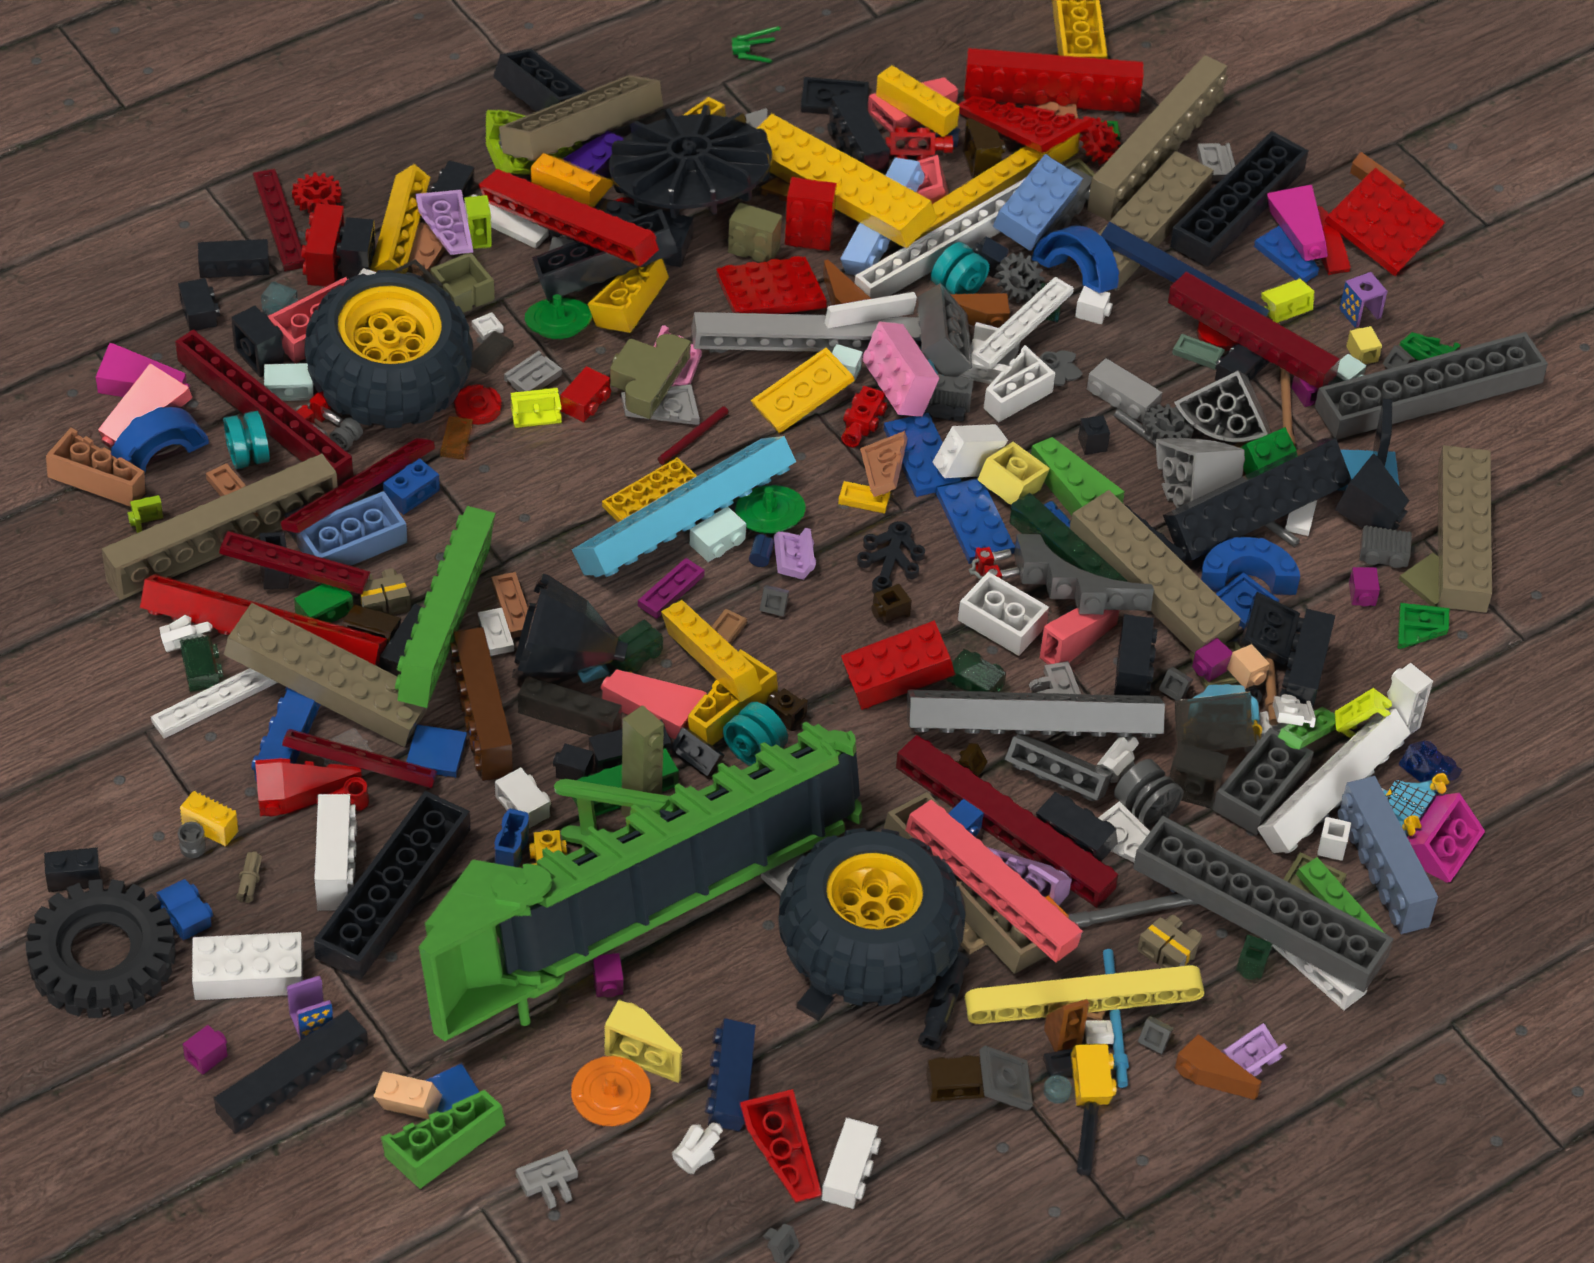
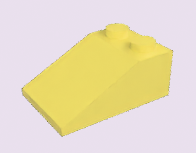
M618 1000L605 1024V1055L629 1059L638 1064L643 1070L679 1083L681 1080L682 1048L644 1009L639 1008L633 1003Z

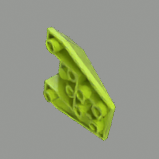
M487 110L486 147L495 168L509 172L514 176L530 175L531 166L535 161H529L528 158L524 157L514 158L513 155L503 153L499 145V127L523 118L525 115L502 110ZM579 140L574 142L573 146L562 147L558 149V152L549 155L563 159L583 145Z

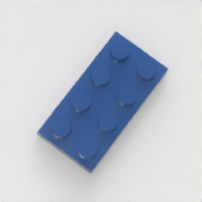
M929 413L923 414L922 417L911 416L884 423L883 429L887 438L903 431L907 435L908 439L901 467L915 497L936 493L937 487L961 482L960 477L944 478L933 464V460L943 442Z
M978 478L936 488V495L969 564L975 559L977 547H990L992 552L1010 549L1011 554H1014L1015 551L1012 539L986 486L979 482Z

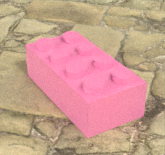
M878 322L862 360L898 415L922 417L939 381V377L903 324Z

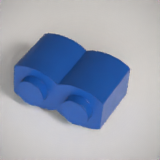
M509 809L504 814L502 830L495 839V864L512 867L520 866L522 850L526 847L529 840L528 812Z
M183 879L156 892L161 909L166 908L171 924L182 940L211 927L213 912L208 903L203 904L199 899L200 894L194 884L190 885L186 879Z

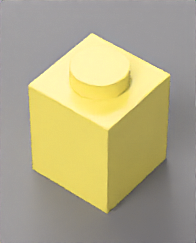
M1370 326L1351 330L1346 347L1351 356L1360 360L1363 364H1370L1379 361L1382 344Z

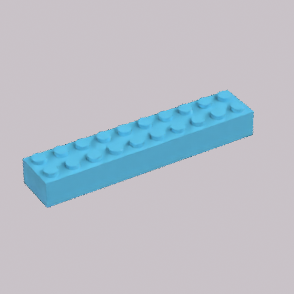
M784 436L762 438L572 549V552L584 576H611L619 571V566L623 564L629 565L637 561V556L641 553L647 554L656 550L658 543L662 541L665 543L676 538V533L680 530H689L696 526L695 522L697 520H705L715 514L714 510L717 508H726L734 503V498L738 496L741 498L752 493L751 488L756 485L763 486L771 481L770 477L773 475L786 473L790 470L789 466L794 464L796 460Z

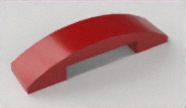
M1317 206L1328 256L1321 258V261L1328 275L1350 272L1349 259L1340 232L1325 222L1329 213L1323 207Z

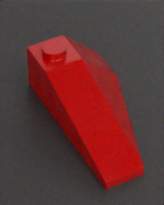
M285 758L255 760L260 816L288 814L316 804L318 794H329L343 788L345 782L350 778H362L361 768L338 764L320 767L314 766V762L305 761L304 765L290 763V759Z
M793 1089L740 1102L747 1131L794 1202L797 1203L822 1196Z

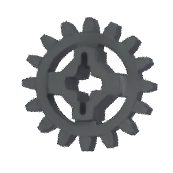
M1012 253L1000 261L1001 263L996 267L999 272L995 275V278L1000 279V282L996 284L997 287H1003L1001 293L1007 292L1009 300L1016 297L1017 303L1022 300L1028 302L1043 288L1040 283L1045 278L1039 276L1043 270L1036 268L1038 262L1032 263L1030 255L1023 258V253H1019L1017 256ZM1013 265V268L1008 270L1009 266Z
M1157 404L1156 409L1150 407L1149 412H1145L1142 428L1145 429L1144 434L1151 435V441L1165 438L1191 439L1194 426L1183 417L1180 411H1178L1177 406L1172 408L1169 404H1166L1164 408L1160 404Z

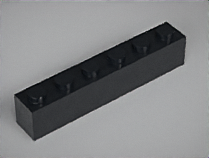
M348 1010L344 1011L215 1096L216 1113L234 1134L242 1129L249 1128L257 1119L265 1114L272 1113L278 1105L287 1099L294 1098L308 1085L317 1083L329 1071L338 1069L344 1061L353 1055L362 1053L368 1046L367 1030Z

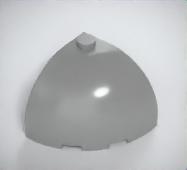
M1236 371L1174 402L1180 413L1192 426L1215 439L1227 442H1251L1271 433L1248 377L1240 371Z
M1188 438L1156 439L1158 470H1162L1165 483H1162V487L1168 501H1173L1176 508L1242 477L1243 464L1245 462L1244 449L1210 440Z

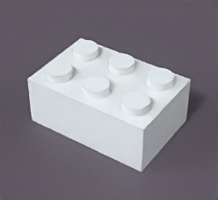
M987 572L960 601L958 621L1019 656L1041 633L1044 626L1047 625L1049 607L992 573Z

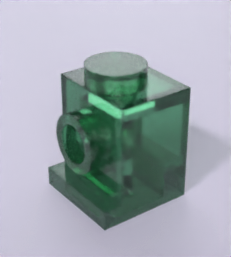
M1247 935L1236 971L1241 972V975L1246 979L1252 980L1256 977L1262 979L1273 944Z

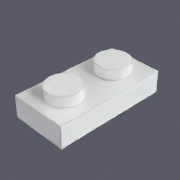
M497 608L478 612V621L480 627H484L490 656L514 651V643L503 609Z

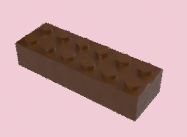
M484 627L455 631L454 642L450 643L452 656L450 662L452 673H456L457 677L455 678L457 693L460 692L461 696H463L459 697L461 711L465 712L466 715L464 717L466 732H470L469 745L471 752L474 751L475 754L473 756L475 771H480L482 781L502 778L513 772L512 742Z

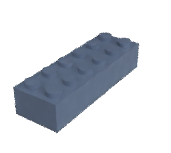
M1375 776L1347 782L1344 794H1342V803L1338 810L1339 820L1351 822L1349 840L1352 844H1355L1360 862L1365 864L1369 871V879L1372 884L1376 885L1380 901L1383 905H1386L1392 924L1397 926L1400 934L1429 927L1438 895Z

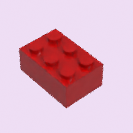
M791 177L787 195L785 245L830 251L834 229L837 183Z
M316 203L314 213L311 212L309 217V226L311 228L306 229L305 241L307 245L302 246L301 256L302 259H305L303 275H307V285L327 287L335 283L338 276V260L341 258L337 256L336 252L337 243L342 242L340 240L341 226H345L344 206Z

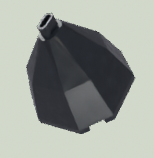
M542 574L534 588V592L539 594L537 603H529L514 660V663L519 664V666L513 669L512 678H565L611 663L612 660L624 662L628 643L618 641V636L589 601L550 575Z

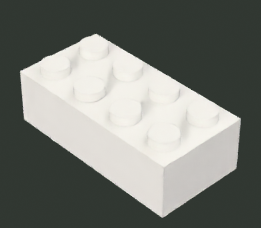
M318 794L315 859L317 911L336 910L355 885L353 882L356 875L354 857H356L355 836H357L356 805H351L350 794Z
M301 932L193 937L192 983L195 1000L287 995L288 985L303 981Z

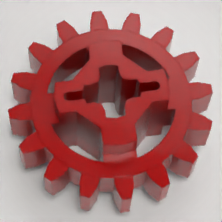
M1092 117L1093 125L1080 132L1082 136L1079 137V140L1084 144L1081 148L1086 150V155H1091L1093 162L1098 160L1099 165H1102L1119 149L1117 146L1121 143L1116 140L1118 134L1114 133L1113 126L1108 127L1107 121L1102 122L1100 117L1096 119Z
M314 172L313 176L310 177L308 174H305L304 180L298 178V184H293L292 199L294 200V205H300L301 211L308 209V214L315 211L316 203L336 205V203L341 202V187L339 186V181H334V176L326 178V173L318 176Z

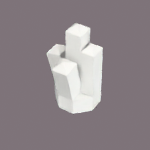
M184 615L169 625L159 627L166 652L204 642L206 636L203 634L211 632L213 625L209 622L190 625L191 617Z
M1119 737L1098 762V767L1114 773L1110 781L1111 783L1118 782L1135 765L1133 750L1139 744L1136 737H1127V739Z
M711 1123L705 1131L699 1124L691 1125L680 1145L672 1152L675 1162L687 1173L693 1174L700 1166L713 1160L714 1152L711 1148L720 1139L719 1135L723 1131L721 1125Z

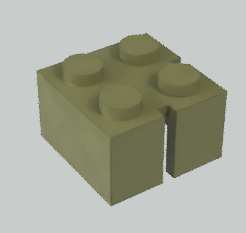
M739 202L729 220L728 253L744 258L751 256V260L757 262H768L774 259L780 249L782 215Z
M466 253L430 269L431 283H435L451 296L456 307L459 306L463 313L472 310V305L479 307L494 300V280L472 253Z

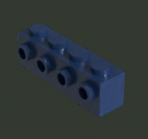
M724 1018L720 1028L716 1027L714 1030L712 1043L716 1044V1050H713L710 1059V1066L714 1067L713 1074H710L707 1089L711 1090V1097H708L705 1106V1113L709 1114L708 1125L717 1123L721 1125V1128L740 1131L744 1124L740 1102L749 1100L756 1025Z

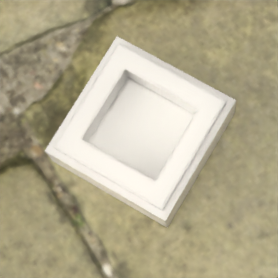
M492 312L472 320V327L483 341L504 332L503 325Z
M1086 1020L1084 1030L1086 1044H1113L1114 1034L1110 1020Z

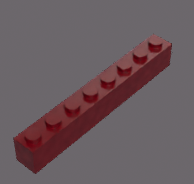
M1185 272L1170 286L1169 304L1317 389L1326 386L1337 375L1340 362L1338 357L1190 273Z

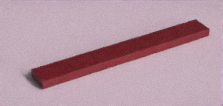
M422 438L412 440L280 522L282 530L295 533L302 532L402 470L407 465L436 449L434 441Z

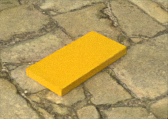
M826 347L754 397L751 402L780 434L854 382L855 379Z

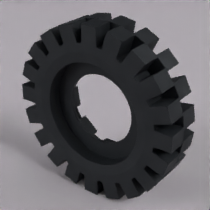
M102 879L89 880V891L84 892L80 883L67 887L68 898H64L58 892L48 899L50 909L43 906L39 908L34 915L35 923H30L27 931L28 941H25L26 955L32 980L35 981L36 989L42 997L47 995L48 1002L59 1009L65 1003L66 1012L76 1016H80L83 1008H87L88 1018H102L103 1008H109L111 1017L125 1014L123 1004L127 1002L133 1010L146 1004L144 994L146 993L154 998L162 990L161 981H168L172 973L171 964H175L176 956L173 927L166 908L161 909L160 901L152 893L146 897L144 888L132 884L129 890L126 891L124 881L111 879L109 888L104 889ZM105 923L124 930L130 939V950L127 957L117 966L107 970L95 971L80 966L74 960L71 953L72 942L83 929L97 927Z

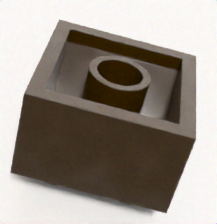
M968 118L966 119L963 153L972 179L1003 160L1002 153H1005L1004 140H1000L998 131Z

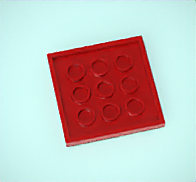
M1376 167L1325 219L1326 223L1340 232V234L1394 276L1409 263L1445 224V221Z
M794 256L790 259H771L768 262H748L745 265H726L722 268H716L717 279L732 313L785 314L827 308V300L806 257Z

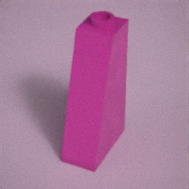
M1312 184L1267 193L1270 213L1305 261L1328 257Z
M109 343L96 375L98 393L124 397L149 364L183 383L189 389L190 384L186 381V373L112 343Z

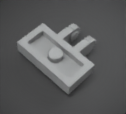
M1068 661L1045 665V677L1034 679L1029 684L1032 692L1081 694Z
M564 1150L516 1169V1177L526 1197L542 1191L543 1198L549 1209L556 1207V1200L550 1188L558 1185L562 1199L565 1202L571 1201L572 1196L566 1182L577 1178L578 1171L568 1151Z

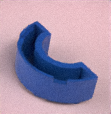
M1070 226L1052 232L1042 238L1034 249L1032 260L1047 268L1067 262L1068 256L1073 258L1081 269L1083 285L1098 293L1118 287L1119 269L1113 252L1105 239L1090 228Z
M158 407L131 421L130 425L119 435L114 446L111 448V455L116 458L121 457L146 473V465L150 458L165 446L180 444L190 453L209 444V439L191 414L184 409Z
M1235 537L1215 546L1204 560L1201 580L1213 592L1220 591L1229 579L1244 572L1246 575L1256 576L1263 580L1270 587L1272 594L1296 595L1300 572L1296 562L1284 549L1264 538Z

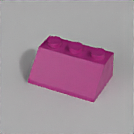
M1460 793L1437 795L1420 818L1422 827L1420 829L1415 828L1416 833L1413 836L1409 835L1407 837L1425 872L1446 883L1452 881L1485 832Z

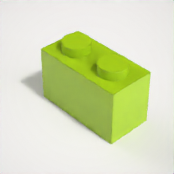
M487 195L464 197L473 249L492 247L491 212Z

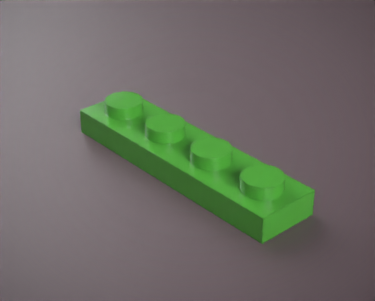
M1320 707L1314 711L1316 717L1314 727H1310L1309 723L1303 722V726L1289 724L1281 728L1278 738L1285 741L1284 743L1290 748L1301 749L1336 729L1335 714L1324 707Z
M1318 857L1298 869L1296 875L1315 897L1383 932Z

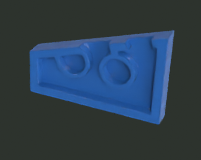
M1280 225L1255 240L1254 247L1295 280L1301 279L1306 283L1318 275L1319 267L1314 260L1305 261Z

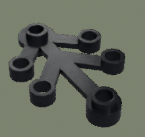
M893 522L889 525L887 532L877 536L867 534L863 538V547L866 550H875L877 545L891 541L890 546L873 553L860 552L857 556V565L861 568H868L872 563L885 558L880 575L872 582L873 594L892 586L889 578L895 560L904 570V575L908 579H915L919 575V566L907 559L901 551L900 545L903 544L908 549L910 557L914 561H922L924 559L925 548L915 544L911 538L912 528L905 522Z

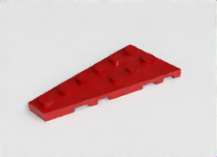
M972 96L958 104L959 114L978 121L1040 153L1049 151L1054 146L1066 142L1067 139L1093 125L1092 117L1085 116L1083 119L1075 118V114L1056 115L1054 110L1026 105L1022 109L1017 108L1015 103L1008 102L1005 105L996 104V100Z

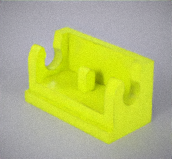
M1297 279L1262 292L1261 298L1268 304V306H1265V308L1270 310L1267 315L1272 321L1278 323L1313 310L1314 290L1301 279Z
M558 388L511 393V412L514 428L562 423Z
M1370 689L1335 711L1336 730L1352 738L1355 733L1350 728L1356 729L1358 724L1368 720L1376 713H1380L1384 717L1391 715L1385 708L1392 707V701L1376 689Z

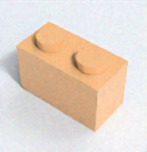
M388 1072L382 1073L374 1094V1098L385 1110L429 1119L428 1115L437 1111L442 1094L432 1082Z

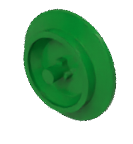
M559 294L553 295L552 300L547 301L546 299L533 304L525 313V323L528 328L550 339L572 337L585 329L592 320V313L585 303L571 298H562Z
M777 485L752 489V493L738 500L735 508L736 515L746 523V528L764 534H775L778 531H785L795 526L802 520L806 511L805 501L799 493L790 488Z

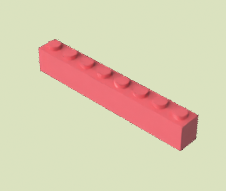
M931 799L909 815L905 831L913 838L930 846L934 856H939L941 860L944 859L955 875L1054 962L1057 963L1078 947L1083 932L1078 925L1067 918L1055 905L1044 898L1037 889L1029 885L1017 872L1006 865L999 856L990 851L981 840L975 838L961 823L952 818L943 807Z

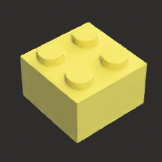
M1011 442L986 459L977 480L1004 499L1005 502L1016 507L1041 490L1050 468L1015 442Z

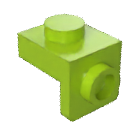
M159 495L130 501L131 512H127L130 526H135L137 533L142 531L141 523L163 518L162 503Z

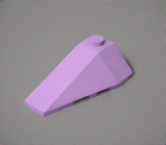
M452 190L416 194L420 215L449 254L473 253L462 191Z
M987 847L995 855L999 856L1013 871L1017 872L1029 885L1037 889L1044 898L1049 895L1060 905L1069 895L1072 879L1064 872L1058 871L1050 865Z

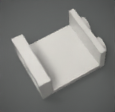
M976 322L974 338L970 346L971 357L972 352L999 328ZM1020 343L991 369L972 359L973 368L959 376L991 384L1001 372H1004L1009 367L1013 358L1016 359Z

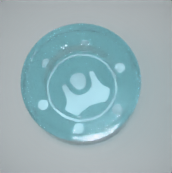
M1051 1076L1045 1082L1044 1095L1050 1102L1063 1103L1070 1097L1071 1083L1063 1076Z

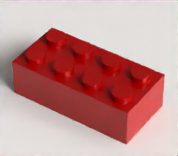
M935 620L841 655L861 710L906 694L908 690H916L955 675L951 658Z

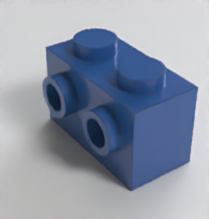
M418 459L414 463L407 465L396 475L389 477L383 483V489L395 508L404 515L440 491L439 474L424 461Z

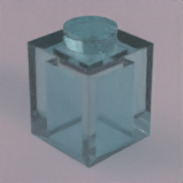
M273 281L261 295L262 312L271 315L297 302V290Z

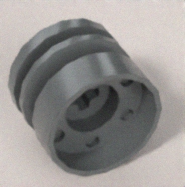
M1145 759L1131 767L1120 779L1114 792L1115 798L1128 810H1132V814L1146 828L1154 827L1162 816L1168 818L1177 808L1183 797V789L1171 777L1165 776L1166 773L1152 759Z

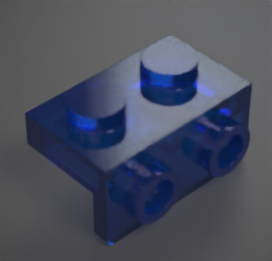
M1425 740L1410 744L1399 762V766L1420 782L1430 781L1439 773L1446 774L1448 780L1451 781L1457 779L1463 771L1456 765L1455 760L1444 756L1437 751V747L1433 743Z

